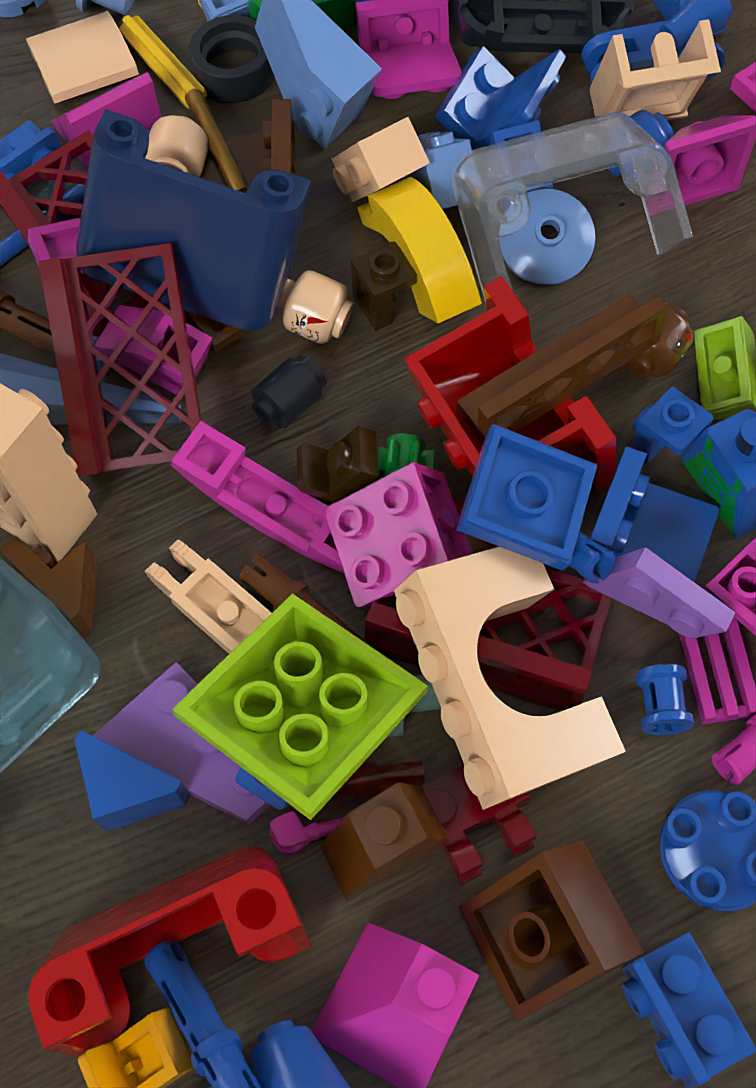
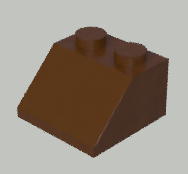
M582 839L540 852L459 906L516 1022L645 953Z

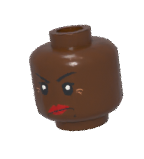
M662 300L667 306L660 341L623 364L633 375L641 378L669 375L692 344L693 331L690 326V319L682 308L672 302Z

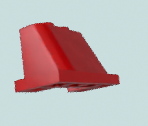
M502 276L483 286L487 306L485 313L404 358L409 375L422 398L416 403L423 418L432 430L440 426L448 439L443 442V446L451 462L458 471L466 467L472 477L483 443L458 413L457 401L538 351L531 340L529 314ZM587 396L576 402L569 398L516 432L597 464L592 482L597 492L612 484L616 468V437Z

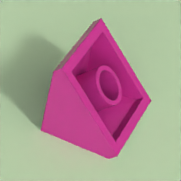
M147 72L52 120L51 123L65 143H68L87 130L94 136L95 128L105 109L137 120L147 131L152 128L154 122L161 118L153 81ZM90 150L77 157L86 170L89 168Z

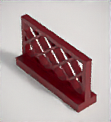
M89 130L9 180L3 172H0V207L30 249L31 247L28 242L29 228L56 223L58 213L81 216L83 204L64 202L62 198L66 182L86 185L88 173L69 170L73 159L87 150L91 151L93 135ZM41 179L56 181L51 200L31 197L26 189ZM41 210L48 211L47 217L44 216ZM81 273L84 292L101 303L108 293L110 284ZM92 281L100 282L98 289ZM133 292L131 300L125 303L124 306L145 308L149 302ZM86 303L90 319L96 309ZM110 306L108 307V310L115 313L116 310L113 311ZM104 315L101 317L91 331L92 336H101L110 321Z
M167 243L65 259L53 258L38 261L74 461L78 466L76 469L77 475L84 476L98 474L102 471L171 462L180 449L171 448L156 437V435L172 413L190 425L191 433L199 422L202 421L173 244ZM162 257L165 280L154 296H152L129 278L141 260ZM129 262L122 273L111 265ZM101 266L118 278L101 303L84 292L80 269ZM125 284L149 302L132 327L108 310V307ZM167 291L170 309L160 302ZM86 303L96 309L90 319ZM155 307L173 321L174 334L163 349L138 332ZM103 315L127 332L111 356L97 348L92 338L91 331ZM133 338L158 355L142 379H139L117 362ZM175 345H177L179 362L169 355ZM96 357L105 363L100 372H98ZM163 361L169 363L181 372L183 387L172 402L147 385ZM112 368L136 385L120 409L103 398L101 383ZM142 391L167 408L151 431H148L126 415ZM184 397L188 414L177 407ZM105 409L115 416L109 425ZM120 421H122L144 437L145 440L134 455L114 458L110 435ZM151 443L162 450L160 452L144 454Z
M545 568L554 590L526 609L485 621L478 636L477 658L482 676L490 689L564 711L582 704L612 598L588 587L583 583L584 579ZM395 594L377 603L372 602L365 619L364 639L379 652L381 651L387 656L419 666V652L409 628L401 622L397 609L389 607ZM578 596L598 602L599 604L595 614L575 621L563 601ZM552 606L564 627L542 636L531 620L530 615ZM519 621L531 641L517 647L503 643L495 630ZM588 629H591L589 638L587 639L583 632ZM572 637L583 654L581 665L577 666L557 660L549 646Z

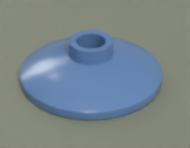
M538 189L520 196L506 210L499 227V248L507 266L521 279L536 285H557L574 278L587 265L595 246V228L589 212L575 197L555 189ZM544 225L554 226L558 236L555 239H546L541 234V227Z

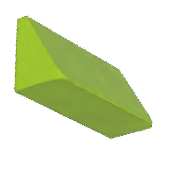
M740 316L694 330L701 407L713 415V420H725L746 409H751L756 413V346L753 331L744 317Z

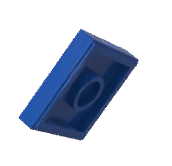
M492 424L486 433L456 530L563 571L571 563L597 464Z

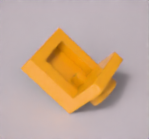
M169 1007L150 1013L112 1042L89 1049L78 1057V1064L88 1088H166L194 1068L191 1063L190 1054Z

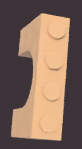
M502 547L492 548L416 570L394 590L397 598L396 608L399 618L409 628L419 652L418 662L420 670L425 679L433 686L441 706L443 726L448 735L455 740L464 762L466 783L472 793L478 797L483 810L626 752L602 696L552 715L530 716L517 712L505 705L488 687L482 676L477 658L478 636L484 622L526 609L554 590L543 563Z

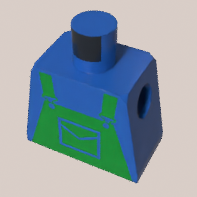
M746 409L704 430L681 459L709 502L719 508L718 515L735 539L756 530V413L751 409Z

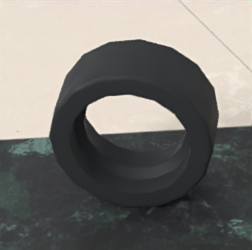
M240 15L216 17L204 23L192 35L188 48L193 74L197 81L206 89L207 96L228 103L249 101L263 94L273 83L275 76L256 32V20ZM228 50H247L257 55L252 62L238 68L225 69L209 64L216 55Z

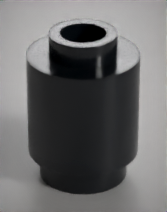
M299 354L295 359L287 358L251 390L254 400L251 404L256 416L267 426L273 427L277 425L280 428H287L322 396L321 389L326 386L327 379L321 368L310 357Z

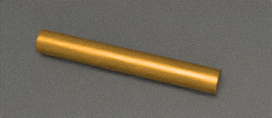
M199 89L189 90L185 95V101L196 123L201 126L208 136V147L228 187L247 193L249 184L202 92Z

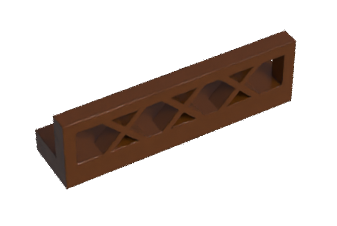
M630 294L459 399L457 401L458 413L482 443H484L486 433L492 424L517 432L658 343L667 311L666 304L658 296H655L640 306Z

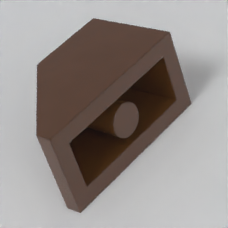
M398 782L347 813L320 847L345 899L351 900L448 842L449 838L423 788Z

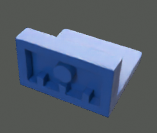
M483 46L472 54L462 70V76L453 85L434 118L449 132H452L455 138L469 139L472 154L474 155L490 145L491 132L529 123L538 118L542 110L538 105L542 98L558 83L560 75L557 72L566 55L558 49L514 78Z
M626 447L590 539L612 551L615 557L646 547L695 583L719 514V508L715 505L648 483L650 477L640 474L647 453Z

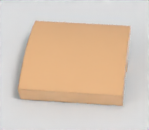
M109 11L26 38L31 54L54 103L139 75L129 48Z

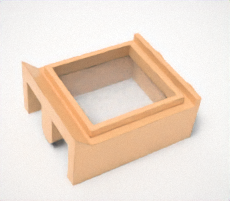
M709 19L699 21L679 58L677 57L672 35L667 32L658 33L651 44L654 68L630 71L623 34L612 36L589 89L598 132L608 131L639 110H647L653 115L659 112L667 121L688 117L687 108L708 74L721 72Z

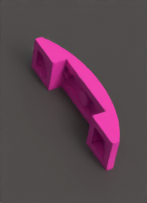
M200 421L172 459L171 466L212 500L255 529L309 559L344 573L325 515V510L328 506L309 494L302 493L294 485L247 458L244 446Z

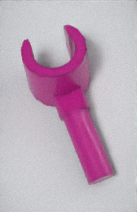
M291 811L271 821L269 834L281 853L291 855L306 847L310 841L329 836L344 817L312 823L303 827L296 812Z

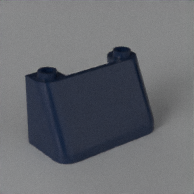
M105 109L93 136L76 243V256L172 243L184 310L248 331L258 330L268 325L273 318L296 260L311 180L285 171L268 170L255 176L247 193L237 191L146 159L149 148L147 129L131 117ZM162 257L141 260L129 278L152 296H154L165 280ZM129 262L111 265L122 273ZM101 266L81 269L84 274L114 285L118 279ZM126 284L122 287L123 289L136 293ZM167 291L160 302L170 305Z

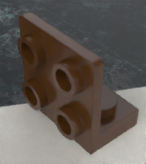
M272 99V120L263 121V133L224 135L249 186L256 175L268 170L285 171L296 175V137L291 99ZM209 149L202 170V178L228 187Z

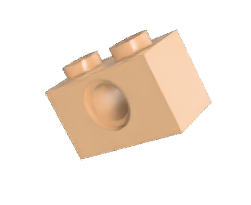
M409 117L357 142L331 159L335 166L333 168L335 182L343 194L349 195L352 202L430 163Z

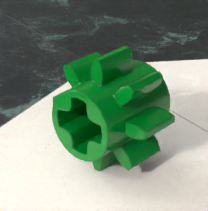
M407 433L394 434L387 439L386 448L377 446L379 477L373 482L390 475L412 462L435 470L436 451L425 450L426 443L419 436Z

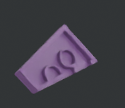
M177 662L93 735V737L181 780L192 796L247 825H250L270 806V804L236 783L235 778L240 769L238 764L173 715L172 709L198 685Z

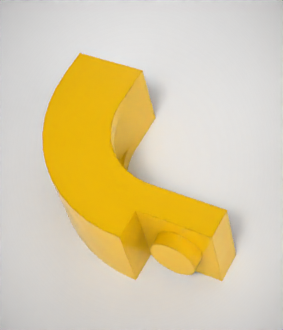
M409 177L367 195L369 202L357 207L362 224L381 233L389 242H396L417 273V283L412 285L411 288L420 314L439 324L482 304L470 264L458 236L438 202L420 182Z

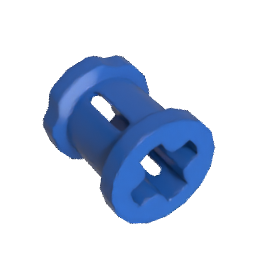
M659 664L637 671L635 675L636 685L643 690L646 716L641 720L644 733L650 735H673L688 731L694 727L693 715L686 711L683 683L687 679V672L683 666Z

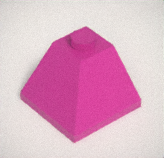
M721 116L708 121H698L681 128L665 143L649 206L652 215L739 190L756 140V116Z
M368 922L311 1031L319 1043L396 1088H426L477 983L479 975L420 942Z

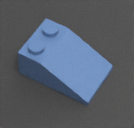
M262 0L255 29L283 99H291L293 120L296 122L301 133L308 139L315 140L325 150L360 117L382 68L312 0Z

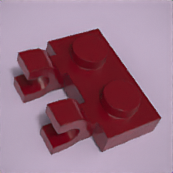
M464 765L420 786L423 788L449 838L448 842L430 853L440 848L444 850L461 886L482 875L480 867L483 866V862L466 836L467 834L494 821L513 859L534 849L533 840L536 839L537 835L525 815L518 810L530 803L531 795L529 792L483 810L478 797L472 793L466 783Z

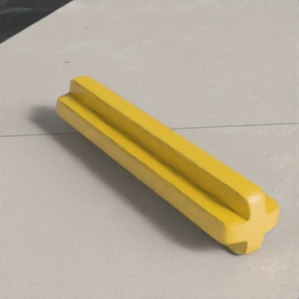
M126 15L122 18L123 24L119 30L123 38L187 109L189 107L185 101V95L189 90L199 89L204 98L207 96L206 89L139 16L131 17Z

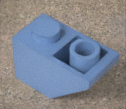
M435 131L419 135L418 139L430 163L410 173L412 178L420 182L432 194L442 209L480 199L481 193L470 140L454 138L452 132L441 133V131Z

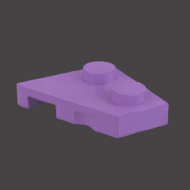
M646 547L615 557L614 568L605 580L602 581L599 578V583L594 584L585 578L583 582L588 587L669 625L677 633L689 638L726 632L736 613Z

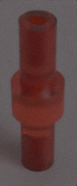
M375 760L363 762L333 796L355 793L357 799L377 796L380 794V789L390 788L398 782L410 785L424 783L425 775L422 760L376 766Z

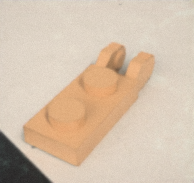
M177 540L169 547L173 558L192 573L182 584L176 581L165 568L156 563H152L145 570L150 580L171 599L173 605L229 654L272 614L209 558L205 561L184 544L183 541Z

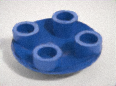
M719 790L700 791L683 798L667 814L660 832V856L671 882L689 900L711 910L736 911L756 903V803L746 793L739 791L729 793Z

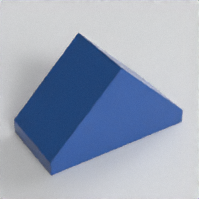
M82 730L76 736L74 741L92 817L106 832L183 807L191 797V794L181 780Z

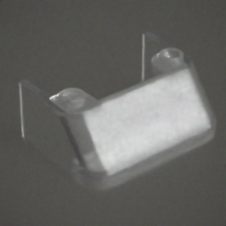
M614 112L478 148L463 154L452 170L451 183L484 300L483 286L501 276L511 288L498 239L518 232L526 224L530 215V203L526 192L528 190L619 166L627 188L634 194L641 196L657 255L667 253L692 238V229L674 164L669 153L630 116Z

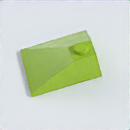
M291 594L172 709V712L177 719L308 819L312 820L428 692V685L294 594Z

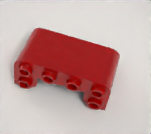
M247 846L236 849L75 924L61 933L32 979L28 993L30 1010L43 1049L79 1057L87 1050L112 1042L123 1034L130 1025L133 1010L120 970L145 959L152 948L164 941L169 940L170 944L173 940L181 942L224 921L239 957L250 953L260 961L275 963L286 960L313 947L280 869L272 855L261 847Z

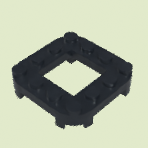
M450 0L452 18L459 30V37L465 45L477 46L479 48L484 46L490 51L554 53L558 49L563 53H582L586 43L596 35L623 29L635 3V0H581V2Z

